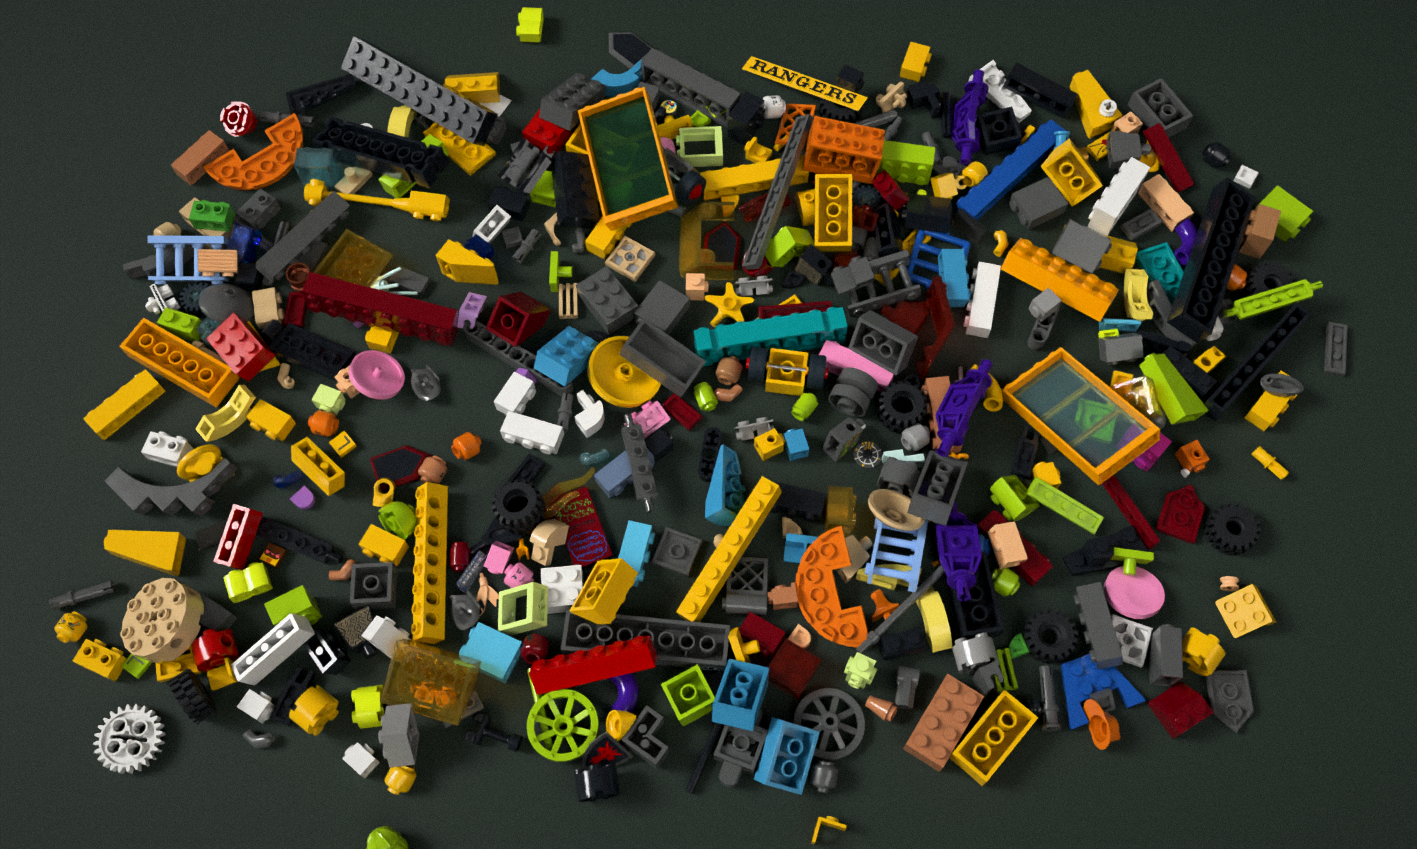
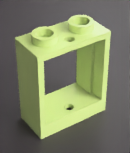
M721 126L679 128L680 135H676V145L680 146V150H677V155L692 167L723 166ZM715 140V154L685 155L684 142Z
M531 582L500 591L498 631L515 635L547 626L548 586ZM527 595V617L515 622L516 598Z

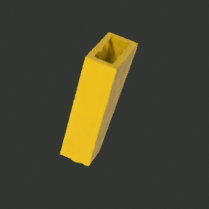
M1089 70L1078 72L1072 77L1069 87L1071 91L1078 94L1075 104L1087 137L1090 139L1112 129L1115 121L1123 115L1117 108L1113 116L1108 118L1107 116L1104 117V115L1101 116L1102 114L1099 112L1101 103L1104 100L1111 99Z
M108 530L107 536L104 538V549L114 556L173 576H179L186 538L180 532Z

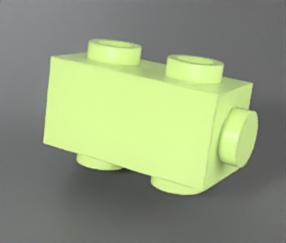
M858 652L855 657L850 656L844 673L847 674L845 680L853 688L864 689L866 683L870 685L875 676L877 668L874 665L876 661Z

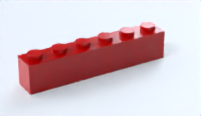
M650 635L645 637L637 636L632 640L624 642L616 641L607 646L599 645L586 651L578 650L573 654L565 656L557 655L552 659L537 660L532 664L529 676L536 694L539 695L655 668L658 656Z

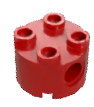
M208 629L203 632V636L195 639L191 644L195 664L199 671L206 672L218 668V665H226L224 660L226 657L234 662L239 658L231 629L217 632L215 629Z

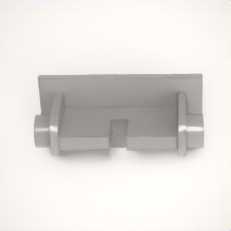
M758 276L757 280H749V277L739 278V282H735V285H739V288H735L736 295H740V297L753 295V288H756V295L773 292L772 285H769L772 278L768 279V276Z
M768 417L757 418V422L749 424V420L738 422V426L734 427V429L739 430L736 433L737 440L753 439V431H757V436H760L774 429V426H770L769 423L773 419L768 420Z

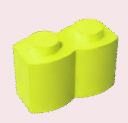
M523 7L521 13L518 14L520 25L516 28V34L520 37V42H541L544 22L543 8Z
M259 562L249 564L244 570H232L223 577L229 599L233 603L244 601L252 596L273 589L267 567Z

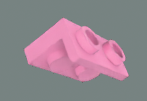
M648 401L641 406L643 410L639 413H632L634 424L641 425L644 439L670 420V417L658 401Z

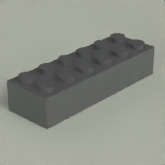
M652 48L641 61L642 82L660 87L661 94L694 111L699 110L711 118V120L728 128V114L739 102L740 93L736 89L708 77L705 73H700L691 66H687L677 59L665 55L662 51Z

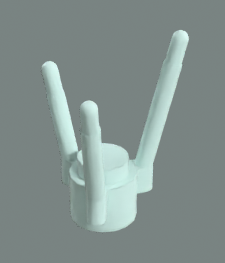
M401 267L376 277V281H372L369 284L371 288L398 295H418V292L388 291L390 288L399 287V284H388L384 279L401 271Z

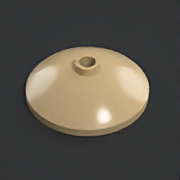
M878 489L873 491L868 498V505L873 515L884 525L892 529L914 531L920 529L925 522L924 518L907 513L911 499L899 492Z

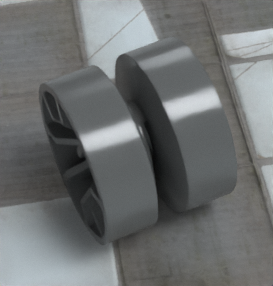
M851 367L843 368L828 400L840 412L854 417H862L870 405V400L878 388V383L871 375L862 370Z

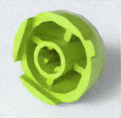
M395 501L379 509L378 512H381L378 515L379 520L387 532L390 533L392 530L397 534V537L403 540L412 535L417 523L413 506Z

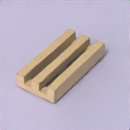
M566 283V285L559 284V319L578 318L577 283H573V285H570V283ZM563 290H566V314H563ZM570 290H573L574 314H570Z

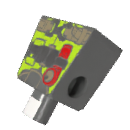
M849 417L829 431L822 450L837 462L859 441L862 431L866 427L864 421L861 419L854 421Z

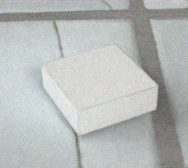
M1242 165L1233 181L1250 189L1259 172Z

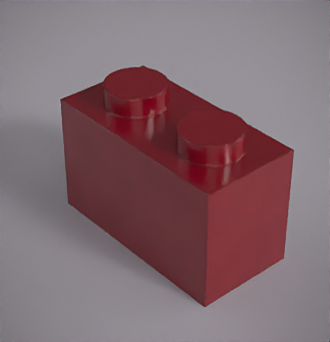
M885 169L871 181L882 197L896 211L910 199L898 182Z
M749 612L739 629L744 643L758 640L760 645V652L758 653L764 657H773L785 638L783 630L752 612Z

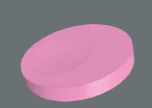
M363 351L354 357L349 366V378L359 392L370 398L381 400L392 398L399 393L405 381L401 365L392 356L381 351Z
M1123 566L1118 567L1109 573L1104 583V595L1108 603L1117 612L1129 618H1150L1159 612L1165 600V592L1160 581L1153 574L1140 567H1136L1135 576L1123 575Z

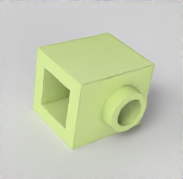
M320 384L312 398L316 408L334 413L335 415L345 405V398L341 391Z

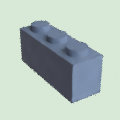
M647 449L652 469L655 463L654 455ZM626 450L594 474L595 482L609 498L619 495L629 483L633 484Z

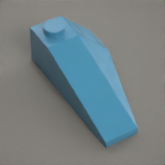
M724 444L720 446L705 501V518L718 526H731L745 504L743 493L746 490L745 486L741 485L739 475L742 473L737 452Z

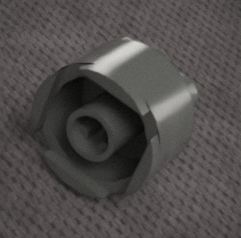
M888 457L887 461L884 462L876 485L878 489L893 490L912 498L921 472L917 469L918 465L912 461L903 462L894 457Z

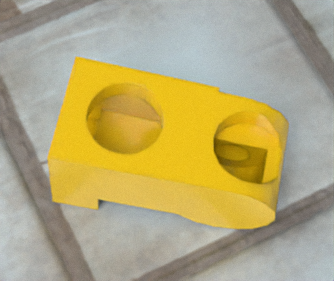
M1213 346L1194 360L1193 363L1208 374L1226 355L1216 346Z

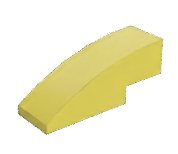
M875 565L878 567L889 568L907 572V570H912V567H909L908 565ZM865 568L858 569L855 579L867 583L868 575H865ZM873 574L871 583L873 585L893 591L896 584L909 587V583L903 579Z

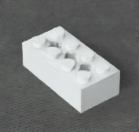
M1133 157L1127 163L1123 162L1119 173L1114 175L1110 186L1105 188L1101 199H1098L1093 206V210L1088 217L1090 219L1088 227L1108 236L1140 189L1150 167Z

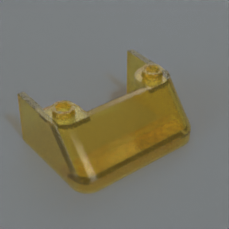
M703 202L682 216L679 252V274L682 278L686 279V273L705 274V280H733L734 262H715V254L712 250L701 249L702 220L734 221L735 202Z

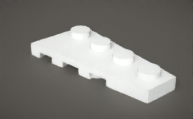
M994 60L980 69L984 71L983 82L989 86L986 97L1000 109L1012 106L1016 120L1019 123L1030 115L1032 110L1023 98L1003 87L1006 82L1005 75L1001 70L997 69ZM973 75L970 76L969 81L973 80Z

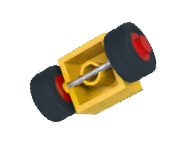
M752 347L750 357H747L746 361L748 380L763 382L765 371L768 370L765 392L801 396L804 390L805 375H808L807 388L819 390L823 388L824 379L828 377L829 368L826 367L827 358L824 355L811 354L808 369L807 352L771 348L769 362H767L768 349Z

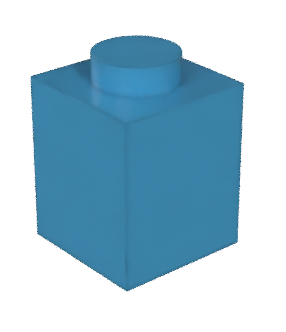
M790 429L784 433V445L790 461L809 455V446L803 429Z

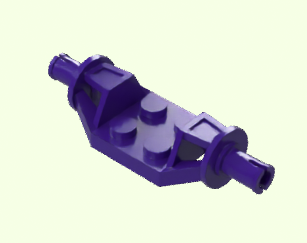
M975 70L973 72V80L967 82L964 86L966 94L954 108L951 137L955 142L956 149L961 152L960 164L969 165L972 153H976L980 149L981 131L975 127L977 119L976 110L986 102V94L989 91V86L983 82L984 71Z
M982 359L978 369L969 370L965 378L950 385L935 414L938 425L937 435L942 440L939 448L936 450L938 455L948 457L952 446H961L963 444V437L969 429L968 421L979 399L984 398L987 388L992 385V379L988 375L993 366L991 361Z
M954 502L946 526L936 525L939 560L947 575L949 587L957 590L958 600L962 601V595H964V601H967L971 598L969 588L976 583L975 575L980 565L982 554L977 525L969 521L964 513L958 511L957 503Z

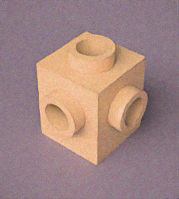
M349 366L340 370L335 376L338 382L336 387L342 394L346 393L352 399L360 392L354 387L349 378Z

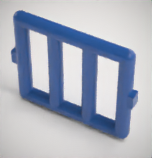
M918 230L910 255V264L907 265L910 279L912 282L924 285L926 289L941 291L939 282L912 274L915 265L939 273L938 265L917 258L920 250L939 256L942 250L922 243L924 235L961 246L964 249V256H968L971 243L951 236L950 232Z

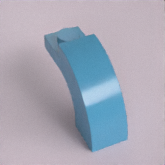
M642 60L625 73L611 74L602 69L591 79L606 85L605 96L616 97L619 94L628 93L637 88L640 80H642Z

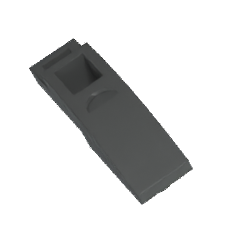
M166 245V248H164V275L175 270V248H173V245ZM185 245V248H183V264L194 257L192 245ZM150 255L146 258L123 264V269L130 279L145 275L147 277L156 276V255Z
M1159 280L1152 281L1147 286V298L1150 302L1149 306L1153 311L1152 320L1166 337L1178 342L1182 340L1194 346L1196 344L1195 341L1167 323L1172 304L1169 302Z

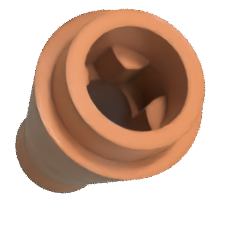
M872 695L869 696L865 704L866 707L871 709L881 719L890 722L893 720L898 709L894 702L876 698Z

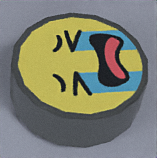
M664 100L660 104V107L662 106L666 109V116L676 115L677 104L675 101Z

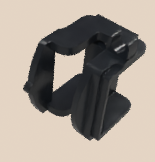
M520 138L519 145L502 170L497 171V176L516 187L523 194L529 195L552 162L551 159L555 151L553 150L551 154H548V146H545L543 151H540L524 138ZM537 154L540 155V158L521 185L518 184Z

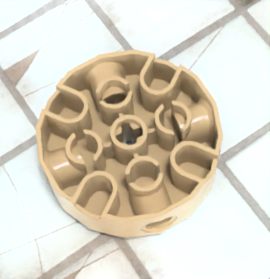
M161 578L145 584L142 590L127 605L120 633L125 648L133 655L152 663L175 660L190 647L199 633L201 627L198 625L200 615L204 614V604L200 594L192 587L171 578Z

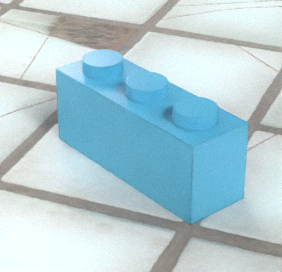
M629 520L618 559L622 558L638 572L633 586L638 587L639 581L643 582L645 576L643 566L644 562L648 563L650 551H648L649 544L654 542L655 533H653L652 525Z

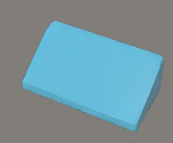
M1102 318L1099 322V330L1118 328V331L1136 332L1141 325V321L1136 319Z

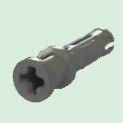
M1052 666L1039 667L1042 695L1041 713L1043 716L1041 729L1043 731H1057L1061 729V725L1058 724L1057 712H1059V707L1055 703Z

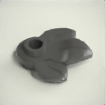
M945 156L942 164L933 165V170L938 175L946 172L953 173L955 178L962 174L967 165L958 163L954 157Z

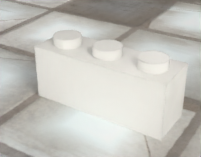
M508 411L500 430L502 438L506 442L512 444L516 442L528 449H540L545 454H557L564 436L562 426Z

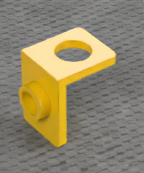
M228 657L224 658L226 665L207 672L210 687L213 691L238 682L231 667L234 661Z
M827 816L826 819L818 817L811 844L816 842L820 824L842 831L846 830L847 825L838 823L839 819Z

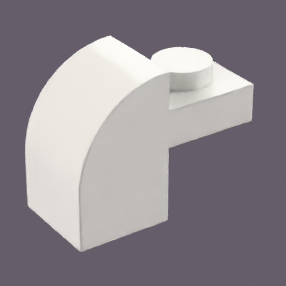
M582 390L577 393V399L584 411L574 417L577 426L588 438L602 427L605 415L602 402L599 400L595 403L590 394L586 395Z

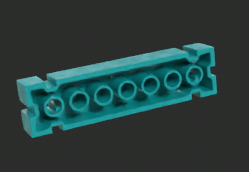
M830 307L827 309V312L811 310L807 313H793L788 316L778 315L769 319L758 318L750 322L739 321L731 325L720 324L713 330L701 327L694 330L695 354L706 361L703 366L713 365L714 362H720L722 358H729V356H734L739 361L746 360L747 357H750L752 347L767 348L768 356H770L771 348L803 351L822 348L826 340L835 341L841 345L845 343L847 322L843 307Z

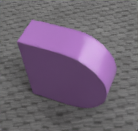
M524 368L516 370V373L532 380L535 385L537 381L529 370Z
M305 485L290 498L301 510H307L315 503L314 495Z

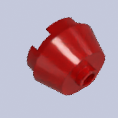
M231 102V105L223 108L220 121L223 122L224 130L230 135L242 136L250 134L255 130L257 117L246 103Z

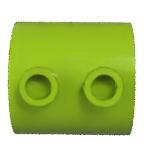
M1016 475L1001 477L990 488V491L993 493L991 496L992 501L996 505L1001 504L1004 507L1003 515L1009 521L1012 519L1018 521L1040 506L1036 500L1026 495L1027 488Z

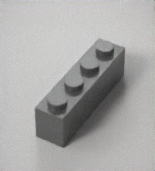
M1101 582L1076 587V595H1073L1075 606H1080L1081 613H1078L1080 623L1086 627L1084 632L1086 644H1090L1092 648L1089 651L1091 662H1096L1097 669L1123 665V656Z

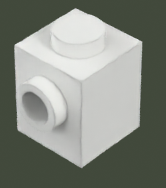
M249 689L237 705V708L263 724L265 720L270 718L275 705L270 702L272 698L261 692L258 695Z
M358 742L355 745H351L345 751V756L342 758L363 778H366L380 763L373 756L375 752L367 744L362 746Z

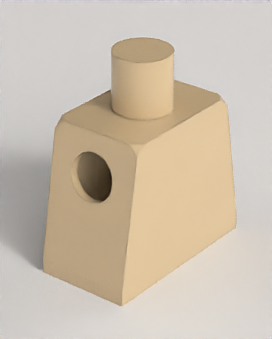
M853 535L845 538L852 565L834 569L845 583H848L858 572V569H861L870 558L867 550L873 546V543L867 536L860 541Z

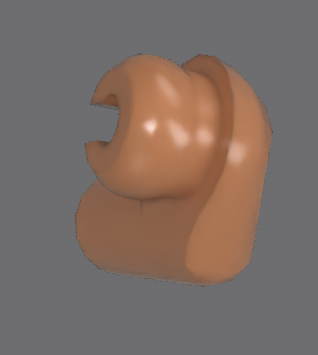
M736 384L730 390L717 388L714 394L720 401L731 402L743 389L740 385Z

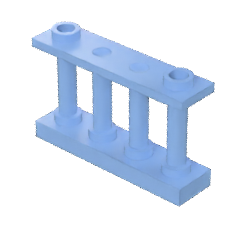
M148 235V243L156 248V276H148V280L155 281L156 285H165L166 281L211 282V285L229 282V278L221 277V273H214L213 277L202 276V273L198 272V249L204 248V245H211L213 250H221L222 245H228L227 237ZM166 245H173V248H175V276H164V248H166ZM185 245H192V248H194V276H183V248H185Z
M877 518L875 519L874 529H877L871 563H866L865 575H868V584L872 583L873 574L903 579L909 583L908 591L916 592L928 525L927 519H925L920 529L914 531L892 529L884 525ZM882 528L914 534L913 536H916L917 540L909 541L881 536ZM879 543L908 548L915 553L914 555L905 556L878 551ZM876 559L904 563L912 567V570L905 572L875 566Z

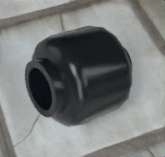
M1220 142L1209 143L1202 152L1203 161L1213 168L1225 166L1230 160V149Z

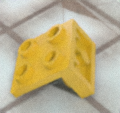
M1254 584L1215 602L1234 638L1245 635L1264 625L1276 623L1259 589Z

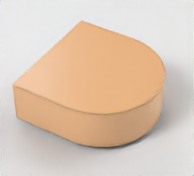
M798 624L786 642L796 649H805L811 642V635L808 630Z

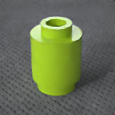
M707 382L699 383L694 387V395L700 409L706 412L714 410L718 401L712 387Z
M803 393L792 407L791 414L799 421L808 419L818 406L817 397L812 393Z

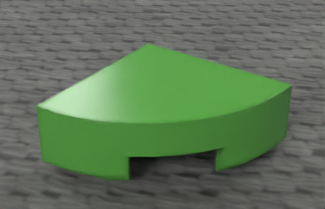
M1022 633L1016 635L1008 646L1011 659L1030 652L1025 644Z

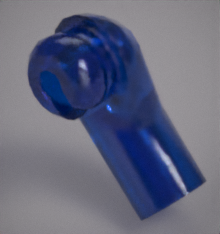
M300 470L285 477L277 475L273 478V483L276 488L282 489L303 479V475Z

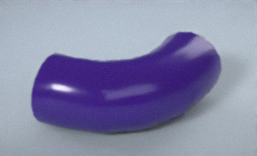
M1189 218L1174 230L1182 242L1181 246L1175 250L1174 255L1182 265L1187 264L1198 232Z
M629 673L609 678L618 689V698L611 707L612 710H623L633 713L638 704L639 695L635 676Z

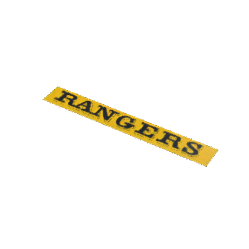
M753 56L750 57L742 68L748 72L859 111L868 98Z

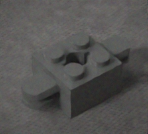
M761 709L753 731L728 725L724 726L714 752V760L723 763L719 779L726 787H734L738 783L742 771L754 774L768 732L767 729L759 727L762 719Z

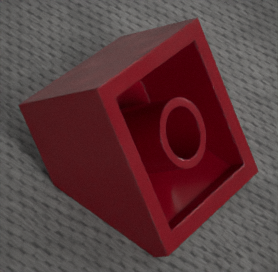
M1179 682L1147 703L1172 739L1214 713L1201 694L1183 682Z

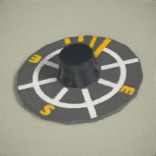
M866 441L856 446L853 456L856 463L861 467L873 468L880 463L882 452L878 445Z

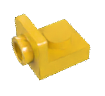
M755 136L746 143L744 148L746 159L754 163L766 162L772 155V150L758 144L757 137Z

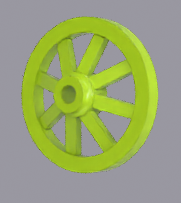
M569 689L552 691L542 696L533 705L527 719V734L533 748L541 756L554 762H569L583 756L589 744L597 738L599 730L598 716L593 704L581 693ZM568 698L564 715L560 714L554 702L555 699ZM576 700L586 709L570 718L574 701ZM547 703L555 716L554 720L538 715ZM590 715V730L574 726ZM535 722L553 727V729L536 736ZM563 724L567 725L566 730H560V727ZM572 733L588 736L579 748L571 735ZM557 735L551 751L545 749L539 743ZM563 738H566L572 752L558 753Z

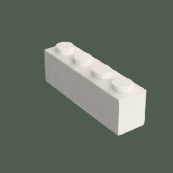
M979 262L977 268H973L971 279H974V284L970 285L972 297L971 300H968L966 310L969 311V316H965L963 325L967 327L966 334L984 338L989 336L1001 265Z
M290 613L231 665L238 682L256 685L311 638L315 633L308 619Z

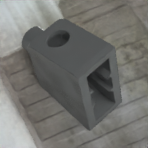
M1110 131L1106 139L1109 170L1120 168L1123 162L1127 163L1131 157L1140 161L1141 155L1150 154V144H1140V136L1138 134Z

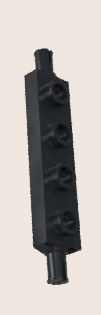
M262 516L256 532L257 536L324 564L329 560L339 564L342 562L337 558L343 560V556L333 552V545Z

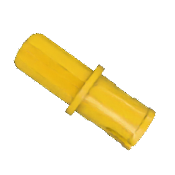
M1261 446L1251 454L1265 466L1264 469L1268 468L1279 479L1282 480L1288 475L1289 472L1275 460L1276 457L1273 458Z

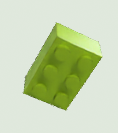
M884 140L882 160L876 176L885 169L896 181L928 185L933 168L935 147Z

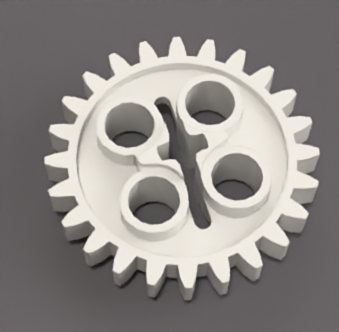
M127 704L125 710L118 707L117 714L111 711L110 719L103 718L106 724L104 726L98 725V728L102 730L101 733L94 734V736L99 738V741L93 743V745L99 747L94 751V753L100 755L97 760L104 762V767H110V770L113 772L118 770V773L124 774L125 771L133 774L134 768L142 771V764L149 767L148 760L150 758L156 760L154 753L162 751L158 748V745L165 744L164 741L160 740V737L166 735V733L160 731L164 727V724L158 723L161 717L155 716L156 712L153 710L149 711L148 707L143 706L141 708L138 704H135L134 708ZM125 723V728L119 732L120 726ZM146 725L145 731L140 734V728ZM115 735V736H121V737H125V738H132V736H133V737H135V738H137V739H147V742H140V741H137V740H130V739L127 740V741H125V740L120 739V738H118V739H117V738L112 739V736ZM120 744L119 750L114 753L115 746ZM140 746L139 753L134 755L135 749Z

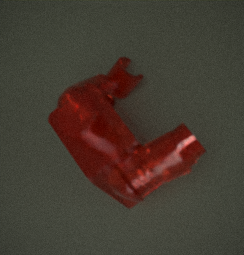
M930 297L927 301L921 302L900 301L895 309L885 304L881 314L888 317L889 321L916 335L927 319L928 310L930 309V311L935 312L937 310L935 305H938L939 302L935 297Z

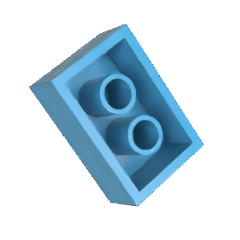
M568 326L537 351L534 369L566 386L587 368L589 358L599 343L575 328Z
M729 659L713 702L712 722L753 731L768 686L770 668Z
M772 717L754 780L771 787L802 795L820 732Z

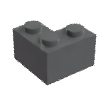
M861 256L851 259L848 267L839 266L834 268L831 273V279L838 296L872 284L875 278L867 257L862 258Z
M646 705L622 738V743L657 769L669 753V747L654 737L664 724V717Z

